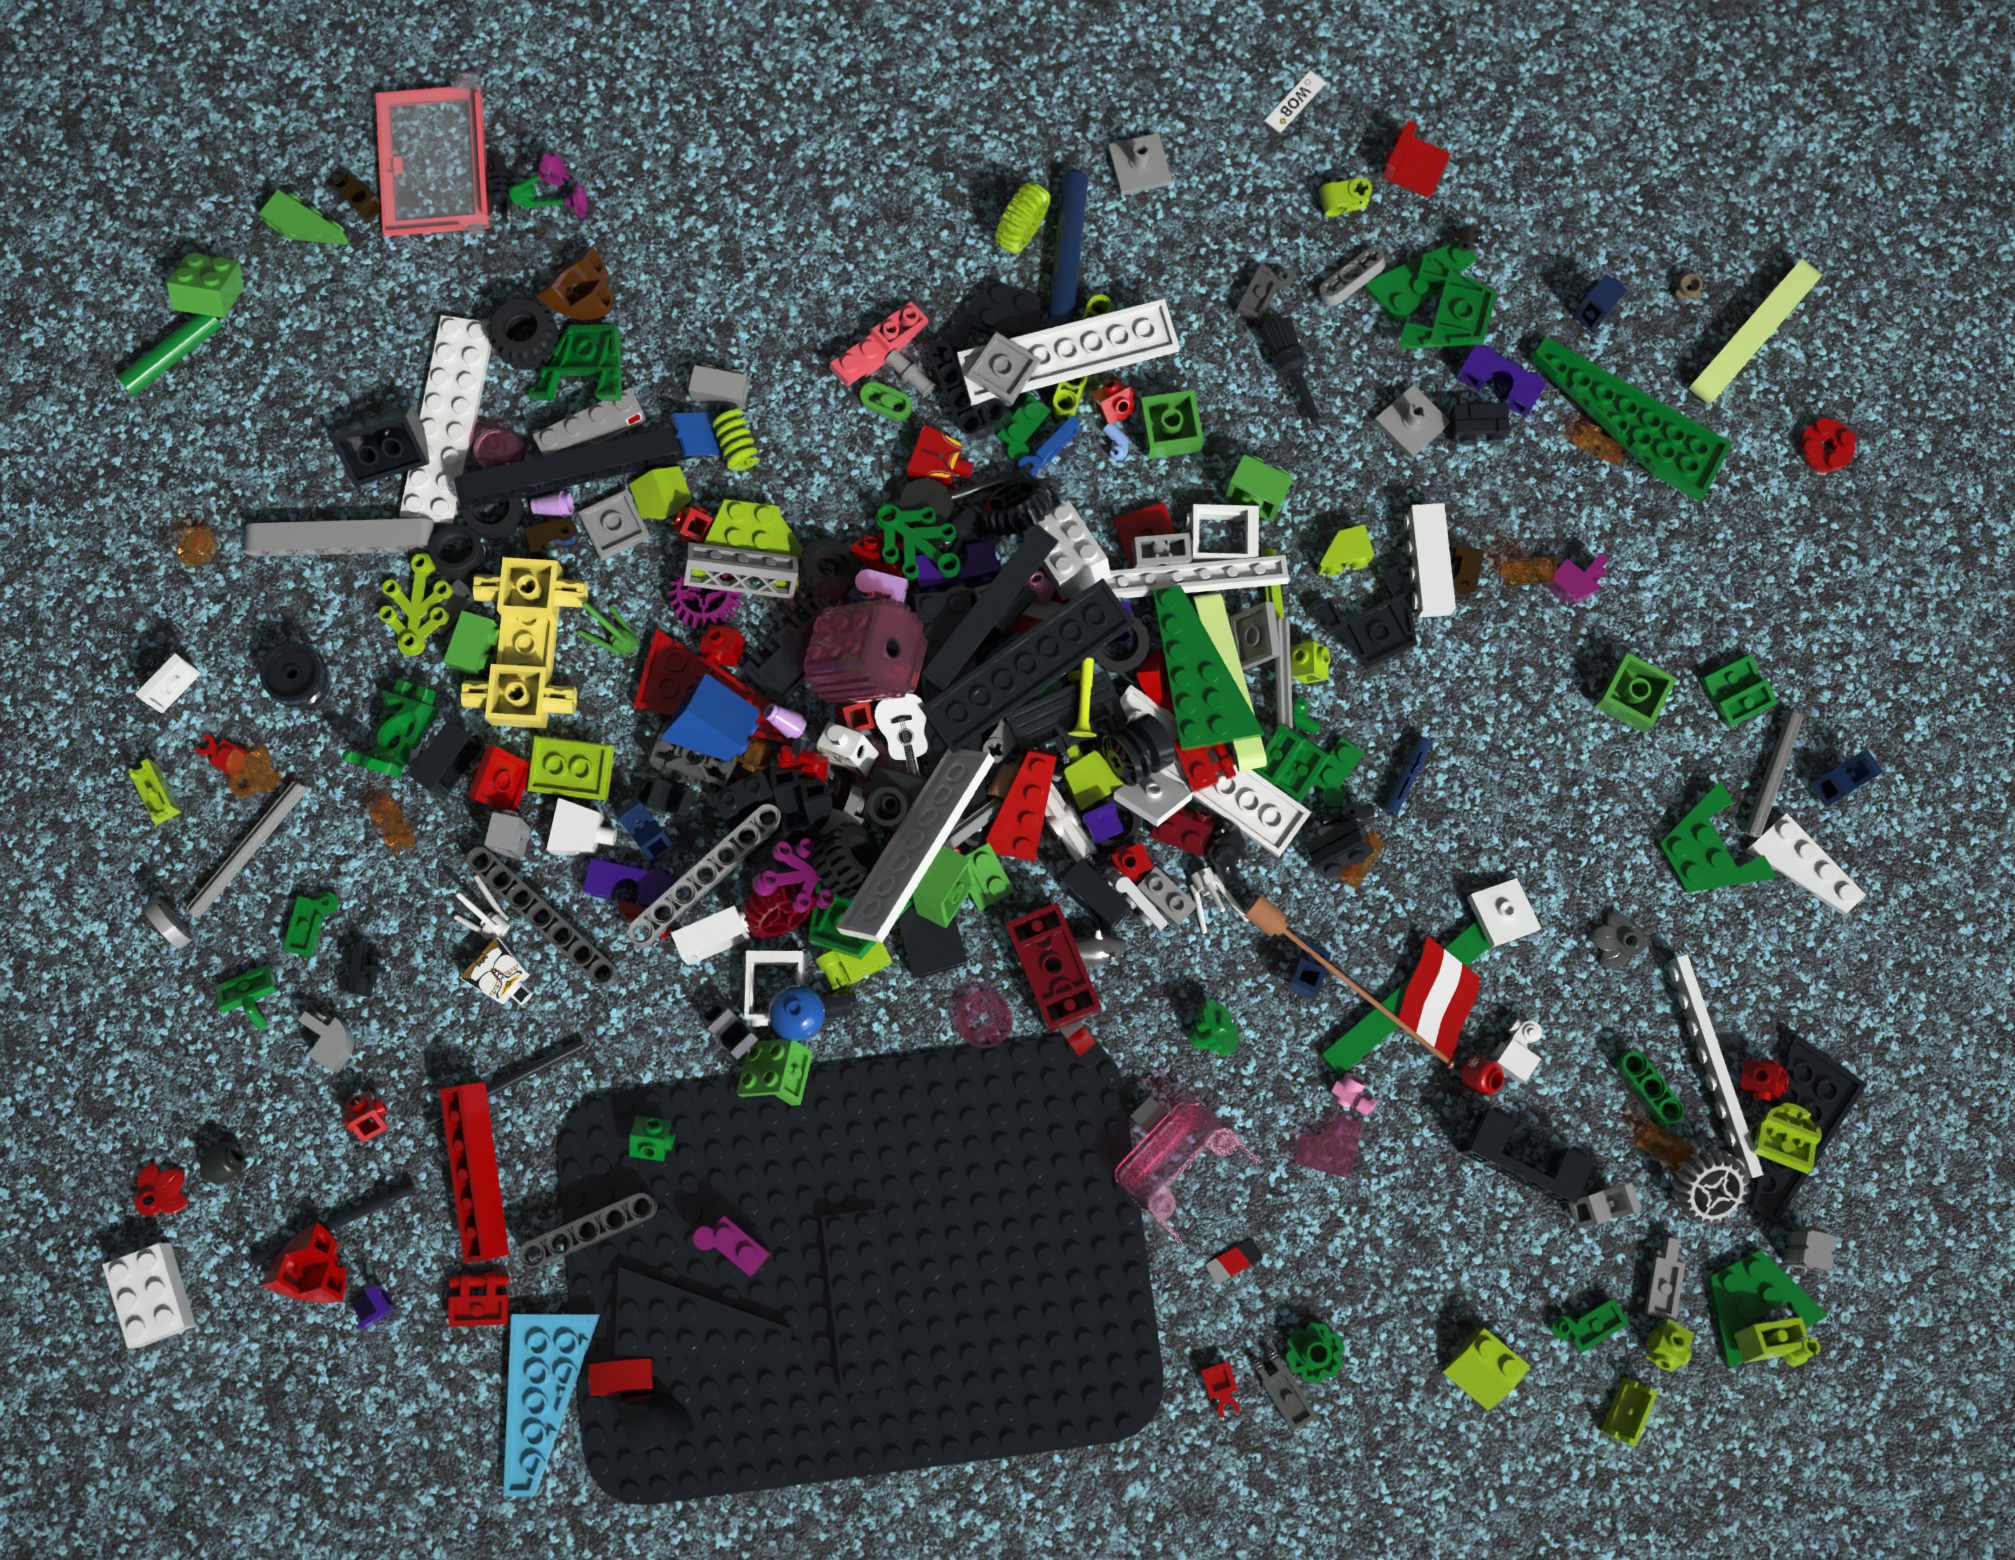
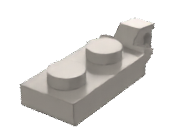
M1664 1237L1662 1250H1656L1644 1312L1646 1315L1676 1321L1685 1269L1683 1255L1678 1254L1680 1239Z

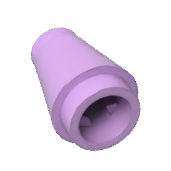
M559 491L532 498L531 510L533 514L566 518L567 515L573 514L574 502L570 493Z
M773 703L764 712V718L787 738L792 737L796 739L805 730L806 720L801 713Z

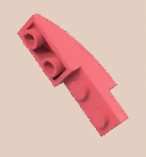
M912 301L872 328L871 334L833 360L830 363V370L846 387L862 376L867 378L886 363L887 356L894 349H897L899 352L928 323L929 319Z

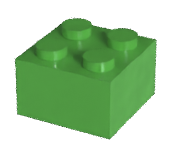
M187 253L167 281L172 310L225 318L244 289L240 262L224 257Z
M1194 390L1141 397L1139 412L1148 459L1201 452L1204 440Z
M1244 454L1230 481L1224 500L1234 505L1259 506V516L1273 523L1286 498L1293 477L1289 476V473L1282 468H1272L1266 465L1259 457H1249Z
M1627 652L1618 660L1595 707L1644 733L1654 725L1677 678Z
M944 845L941 846L917 888L912 893L917 914L947 928L975 884L970 858Z

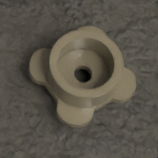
M1694 274L1679 275L1676 278V283L1678 284V290L1675 293L1676 297L1680 300L1691 298L1694 301H1698L1702 297L1700 290L1703 281L1701 277Z

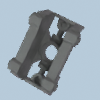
M666 723L663 724L649 759V763L659 772L661 778L666 780L675 778L706 789L709 795H713L728 787L740 755L736 754L728 762L725 760L717 761L715 757L703 754L699 762L691 763L687 760V754L691 749L678 745L675 746L661 739L668 725ZM671 750L674 751V756L679 758L667 761L656 757L658 752ZM713 766L718 767L721 773L726 776L725 780L709 776L704 767L710 769Z

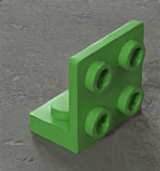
M788 1039L755 1042L752 1050L745 1056L736 1094L740 1097L776 1095L792 1106L801 1105L813 1052L799 1042Z

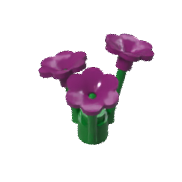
M554 149L550 150L551 157L547 153L541 156L538 174L509 186L510 197L517 206L523 204L525 209L534 206L565 205L566 207H574L576 215H579L580 218H585L588 204L586 191L580 184L575 185L573 196H567L565 199L533 200V197L537 196L533 183L539 180H546L549 184L561 186L563 184L562 178H565L567 181L570 180L567 167Z

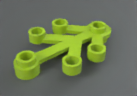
M419 553L411 560V568L415 572L411 602L401 591V585L395 580L389 579L382 586L383 592L393 598L409 617L408 627L406 628L398 619V612L391 606H383L379 611V618L389 624L399 636L398 648L406 656L421 654L425 649V638L439 626L445 625L449 620V613L441 607H434L443 599H447L452 595L453 589L450 584L445 581H438L434 585V592L423 601L426 577L433 574L436 569L431 557L426 553ZM424 559V564L418 567L419 563ZM395 585L394 591L389 592V588ZM446 586V591L440 594V589ZM391 611V616L386 619V613ZM431 611L430 620L420 627L421 618ZM442 612V618L437 620V615ZM413 638L412 645L408 646L409 640Z

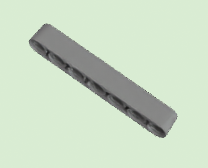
M415 518L250 523L245 526V554L264 557L428 552L430 541L434 535V522L429 519Z
M771 804L760 806L630 924L628 929V935L632 944L640 948L651 945L772 835L780 824L781 816L778 808ZM764 813H771L776 820L771 825H764L760 821V817ZM751 832L755 836V840L750 844H744L739 840L741 833ZM728 850L733 853L734 859L729 863H723L718 859L720 852ZM708 869L713 873V878L708 882H701L697 878L699 871ZM687 888L692 892V897L688 901H680L676 897L678 890ZM661 907L668 908L671 911L670 917L664 921L658 920L655 917L657 909ZM641 926L648 928L650 933L646 939L637 940L633 936L636 928Z

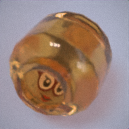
M203 526L187 528L176 546L180 561L192 568L207 566L218 549V541L213 536V532Z

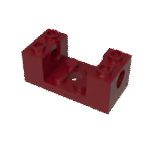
M1058 902L1005 923V931L1015 955H1018L1038 1003L1037 1009L1047 1033L1101 1011L1102 1006ZM1051 958L1058 959L1062 965L1061 970L1056 974L1049 973L1045 968L1046 961Z

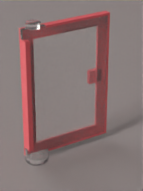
M470 73L459 74L454 78L455 87L376 93L384 236L468 230V233L472 235H481L484 233V228H490L481 78Z

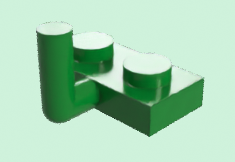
M269 964L215 986L218 1007L223 1013L243 1006L244 1013L258 1030H263L267 1027L268 1023L256 1009L254 1001L277 992L274 971Z

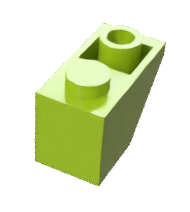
M1365 524L1338 531L1317 569L1318 576L1326 574L1327 577L1342 573L1343 569L1352 567L1353 570H1359L1368 566V563H1370L1374 556V552Z

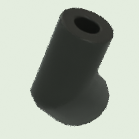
M1471 225L1464 226L1460 231L1458 248L1461 251H1468L1472 243H1481L1482 230H1476Z

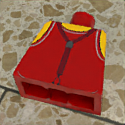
M923 425L906 470L907 479L915 481L929 477V479L938 481L944 486H950L955 474L970 478L974 463L961 459L963 453L961 443L927 425Z

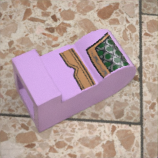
M870 569L862 570L857 574L855 584L861 597L867 599L877 597L889 601L890 609L902 611L909 588L908 579Z

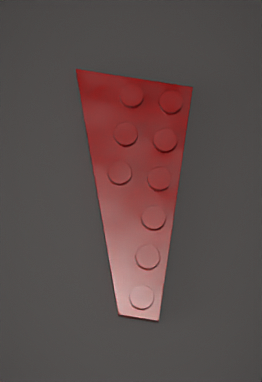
M656 628L634 702L635 708L672 717L680 701L707 673L761 711L756 720L759 726L751 737L792 747L795 739L785 737L764 718L766 708L772 703L777 705L776 703L758 694L757 691L739 682L735 677L719 667L708 663L705 658L693 653L684 645L674 641Z

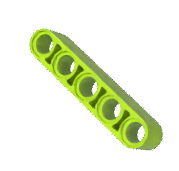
M1094 295L1088 302L1082 320L1103 315L1095 313L1093 311L1095 308L1104 309L1106 312L1103 314L1111 313V300L1105 295ZM1090 375L1076 378L1080 381L1078 385H1070L1067 381L1058 384L1053 400V415L1056 419L1067 421L1072 415H1076ZM1062 402H1067L1072 407L1062 409L1058 405Z

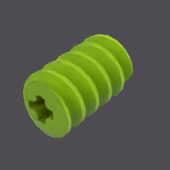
M742 409L725 412L718 416L712 424L713 429L716 431L717 440L720 441V448L724 451L723 456L727 460V467L733 471L748 469L760 461L759 458H752V456L757 454V448H748L754 443V439L745 438L751 432L749 428H742L747 424L746 419H738L744 414Z

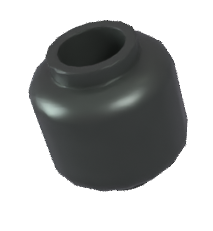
M220 1142L201 1155L199 1161L200 1175L207 1182L223 1185L242 1172L245 1156L237 1145Z

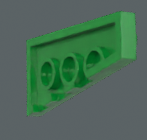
M1459 240L1428 253L1434 256L1433 259L1442 265L1446 263L1453 267V271L1458 274L1463 273L1477 260V257L1470 249L1468 251H1461L1458 248ZM1423 256L1368 281L1362 287L1397 325L1445 286L1418 279Z

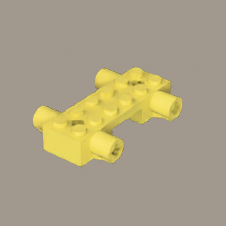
M503 557L501 575L476 574L474 577V600L498 602L497 611L501 615L497 660L496 664H491L489 681L464 680L461 690V703L463 707L485 708V719L491 725L547 729L548 713L575 714L576 687L553 686L551 684L560 606L584 608L582 603L588 601V583L584 580L563 579L564 570L558 561ZM531 587H535L532 592L526 593V591H531ZM519 693H523L522 698L519 700L514 699L515 696L519 697Z

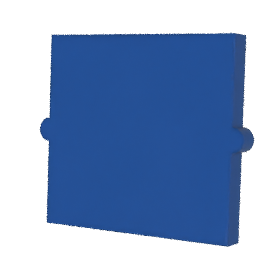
M713 412L674 413L671 415L676 430L675 437L679 439L684 456L723 455L724 451L720 448V441L717 440L716 431L712 426L715 420Z

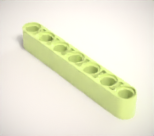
M1801 259L1689 387V390L1706 404L1710 405L1823 274L1804 259Z
M1220 591L1193 596L1192 604L1195 612L1254 714ZM1261 737L1229 742L1238 772L1266 766V755Z

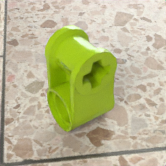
M1357 177L1342 182H1331L1320 187L1319 193L1325 216L1334 217L1346 212L1364 209L1368 205L1369 197L1372 193L1370 181L1363 177Z

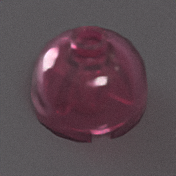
M492 427L484 431L476 439L473 446V459L479 471L528 460L529 456L524 440L515 431L505 427Z

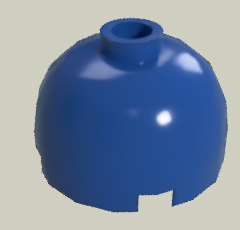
M790 984L779 989L772 997L768 1007V1019L773 1030L782 1038L791 1041H805L822 1028L825 1019V1005L820 995L813 988L803 984Z

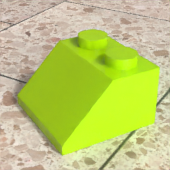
M1476 1327L1442 1373L1489 1411L1515 1388L1531 1366L1483 1327Z

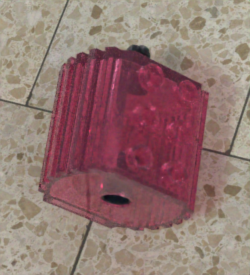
M892 598L824 608L823 613L817 616L814 623V630L806 651L807 655L803 665L806 673L805 681L807 684H812L811 690L813 692H819L818 697L821 699L826 698V702H834L836 705L903 698L907 692H915L928 645V640L925 639L923 634L924 626L921 621H917L918 615L915 612H910L911 608L908 605L903 606L904 602L895 601L896 599Z

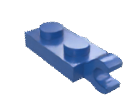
M1073 415L1067 421L1062 420L1055 427V433L1049 439L1044 438L1035 449L1037 451L1036 455L1033 457H1023L1019 461L1018 468L1021 470L1025 465H1031L1033 469L1029 472L1028 477H1035L1040 468H1044L1080 432L1081 422Z

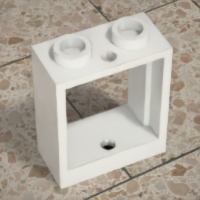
M1193 504L1191 513H1187L1186 529H1191V563L1259 557V506ZM1199 519L1245 521V554L1199 553Z
M732 906L671 932L681 959L690 966L750 940L747 928L749 926L744 921V917H746L744 912H739L735 906Z
M746 951L744 1019L747 1022H751V1026L767 1027L768 1022H770L768 1013H754L756 965L796 966V984L804 985L805 954L803 951Z

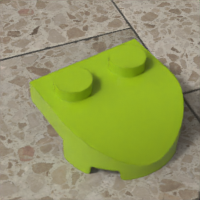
M1783 1103L1781 1106L1771 1109L1760 1120L1756 1130L1753 1153L1808 1174L1813 1169L1816 1145L1822 1139L1821 1129L1819 1126L1815 1127L1809 1118L1811 1114L1806 1109L1795 1104Z

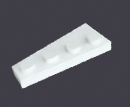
M1787 813L1782 815L1760 838L1755 840L1745 850V852L1757 858L1765 855L1774 871L1778 870L1790 878L1791 882L1797 886L1801 885L1810 891L1814 897L1842 915L1849 912L1866 896Z

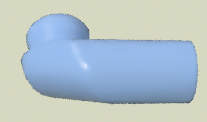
M1114 423L1107 424L1103 432L1112 440L1110 456L1118 461L1123 460L1128 454L1129 439Z

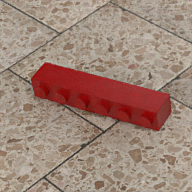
M485 1082L440 1089L464 1263L479 1262L510 1255Z

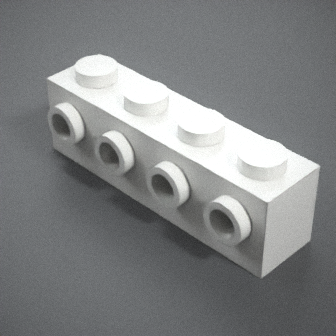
M1444 503L1412 505L1408 513L1404 515L1405 531H1409L1410 537L1406 548L1408 557H1412L1409 578L1410 582L1415 585V593L1412 594L1413 609H1417L1418 617L1449 616L1455 610L1456 605Z

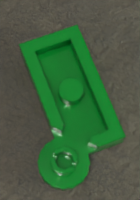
M1031 395L1012 416L1011 423L997 434V439L1005 445H1009L1008 456L1014 462H1019L1023 457L1029 455V448L1026 443L1051 415V410Z
M1341 737L1330 754L1332 756L1313 784L1316 788L1323 790V803L1330 808L1339 807L1343 803L1345 795L1340 787L1365 753L1343 737Z
M323 892L316 900L301 896L297 897L282 951L313 958L325 914H332L339 907V899L335 894Z
M1610 1298L1574 1321L1567 1316L1556 1317L1552 1321L1551 1330L1555 1337L1559 1339H1570L1577 1352L1581 1354L1630 1323L1615 1299Z

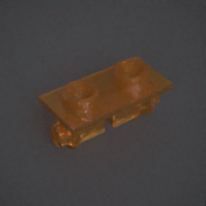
M1589 422L1585 426L1578 425L1583 430L1581 434L1575 432L1571 442L1575 443V447H1579L1592 454L1596 445L1601 448L1597 457L1612 465L1615 463L1621 464L1625 456L1621 454V451L1625 448L1613 436L1608 438L1601 435L1602 429Z
M1551 556L1504 561L1503 564L1499 565V574L1506 577V587L1555 583L1558 557Z
M764 740L752 743L747 747L745 754L737 757L736 761L743 763L742 768L753 772L771 767L773 763L768 762L771 745Z
M386 797L380 801V805L377 799H374L370 811L371 820L376 827L380 826L387 849L393 850L396 857H398L402 847L408 850L416 845V837L407 822L396 825L395 822L402 820L404 816L395 800Z
M1373 831L1367 832V835L1375 853L1367 856L1364 862L1352 864L1343 869L1341 874L1336 876L1355 890H1357L1385 846V843L1379 840L1380 836Z
M1649 1120L1635 1144L1676 1170H1682L1681 1161L1689 1162L1690 1154L1697 1156L1699 1151Z

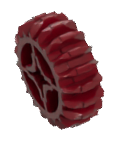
M803 883L778 886L768 896L759 895L756 891L749 893L748 899L742 902L743 906L740 909L746 916L744 921L749 926L747 927L749 932L754 937H760L761 939L769 937L771 939L776 935L783 936L788 931L792 932V929L795 927H800L803 921L809 919L808 916L812 914V910L816 906L814 891H812L810 896L811 906L802 913L795 911L791 902L798 895Z

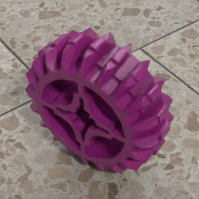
M683 564L682 566L684 572L686 569V564ZM675 572L674 575L678 581H670V587L674 590L668 592L669 598L673 599L669 605L671 609H676L674 612L676 618L682 617L683 625L686 626L691 622L692 629L696 630L701 624L703 631H706L708 624L718 626L717 622L722 621L724 625H727L729 622L726 616L729 615L733 618L736 616L732 608L741 607V603L736 599L742 598V593L708 589L709 594H707L704 604L701 596L704 595L706 588L684 586L685 573ZM728 573L718 576L722 581L729 582L735 579L732 574ZM684 600L698 603L701 613L690 610L684 604ZM723 602L718 609L711 612V608L715 603Z

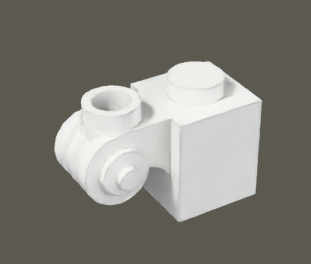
M1517 1018L1508 1030V1033L1511 1034L1509 1040L1506 1043L1501 1041L1492 1055L1496 1057L1494 1060L1501 1065L1503 1073L1521 1084L1528 1080L1541 1060L1540 1057L1528 1050L1527 1043L1530 1044L1538 1041L1542 1036V1029L1534 1021L1524 1022Z

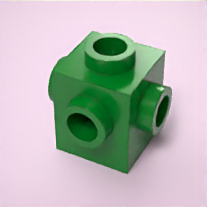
M636 1116L630 1133L629 1156L664 1161L667 1150H672L674 1145L675 1133H670L671 1121Z

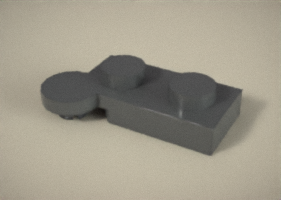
M1260 264L1236 312L1260 323L1278 288L1287 289L1293 284L1294 274L1288 268H1279L1273 273L1270 268Z

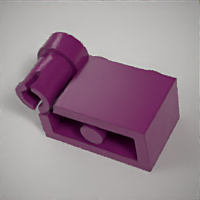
M725 1215L713 1229L701 1227L693 1235L694 1245L698 1249L710 1250L713 1247L717 1248L749 1276H753L771 1254L762 1244Z

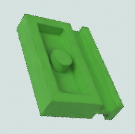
M988 842L964 854V856L970 858L975 881L969 894L979 911L1015 892Z

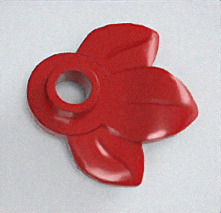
M155 1163L147 1165L137 1179L139 1192L134 1200L136 1210L143 1216H154L159 1212L174 1214L182 1210L189 1203V1200L179 1193L185 1180V1171L172 1168L160 1172ZM147 1197H154V1202L151 1205L144 1204Z

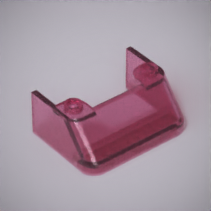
M1193 1098L1182 1100L1118 1165L1115 1171V1179L1120 1187L1165 1234L1180 1245L1184 1240L1166 1222L1176 1209V1199L1167 1188L1208 1147L1217 1156H1227L1236 1150L1239 1155L1255 1165L1261 1162L1227 1125L1202 1103Z

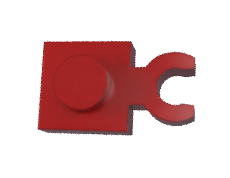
M203 734L202 737L209 741V747L205 750L195 747L194 750L204 757L212 756L208 763L236 777L250 754L222 739L218 746L216 739L210 735Z
M1229 1361L1201 1369V1375L1209 1399L1218 1397L1219 1401L1216 1406L1218 1415L1221 1418L1225 1417L1223 1407L1227 1403L1233 1405L1235 1413L1240 1412L1238 1402L1230 1395L1231 1392L1238 1389Z

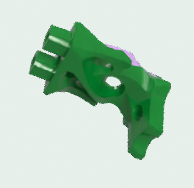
M397 679L392 693L382 691L383 712L373 730L378 733L375 748L366 753L346 749L342 754L341 760L401 778L408 762L418 757L425 728L439 713L440 709L432 707L436 691L418 686L414 699L411 700L415 685ZM398 736L400 742L395 748H391V741L394 737Z

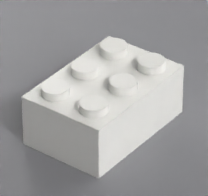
M1069 500L1051 509V513L1044 516L1045 520L1037 523L1059 540L1040 566L1043 568L1048 579L1055 585V590L1063 601L1091 587L1100 579H1106L1111 576L1108 558ZM1034 527L1029 528L1028 531H1023L1024 539Z
M158 1243L103 1264L128 1349L146 1346L196 1326L171 1243Z

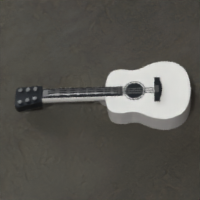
M913 693L894 694L886 697L877 705L875 720L880 731L888 741L890 756L895 760H905L908 774L920 777L916 757L923 755L928 748L924 732L927 717L921 710L925 703L921 697Z

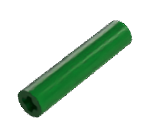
M196 314L117 376L118 380L134 396L223 325L215 316Z

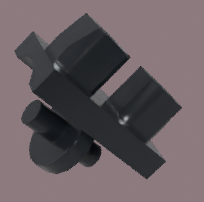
M353 943V947L343 950V964L351 965L350 975H342L340 978V990L347 991L348 994L372 997L373 985L377 983V974H386V968L378 966L379 956H376V946Z

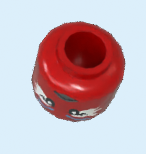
M1474 1055L1468 1058L1461 1066L1460 1074L1463 1086L1482 1096H1490L1497 1092L1504 1083L1501 1065L1490 1058Z

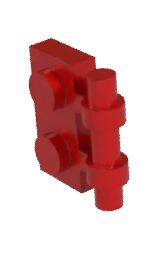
M1180 739L1172 741L1191 792L1196 793L1217 785L1219 780L1216 773L1223 771L1227 780L1237 776L1233 767L1235 765L1232 757H1229L1224 743L1182 751ZM1214 748L1219 760L1213 764L1207 754V750Z
M784 745L781 747V753L777 756V765L779 769L794 768L802 770L805 776L813 779L819 777L826 784L829 757L806 749H802L800 754L796 755L792 753L790 746Z
M497 1271L488 1272L487 1275H472L471 1272L462 1273L461 1276H450V1288H460V1297H449L448 1327L509 1324V1295H498V1286H509V1274H498ZM472 1287H487V1295L472 1296Z

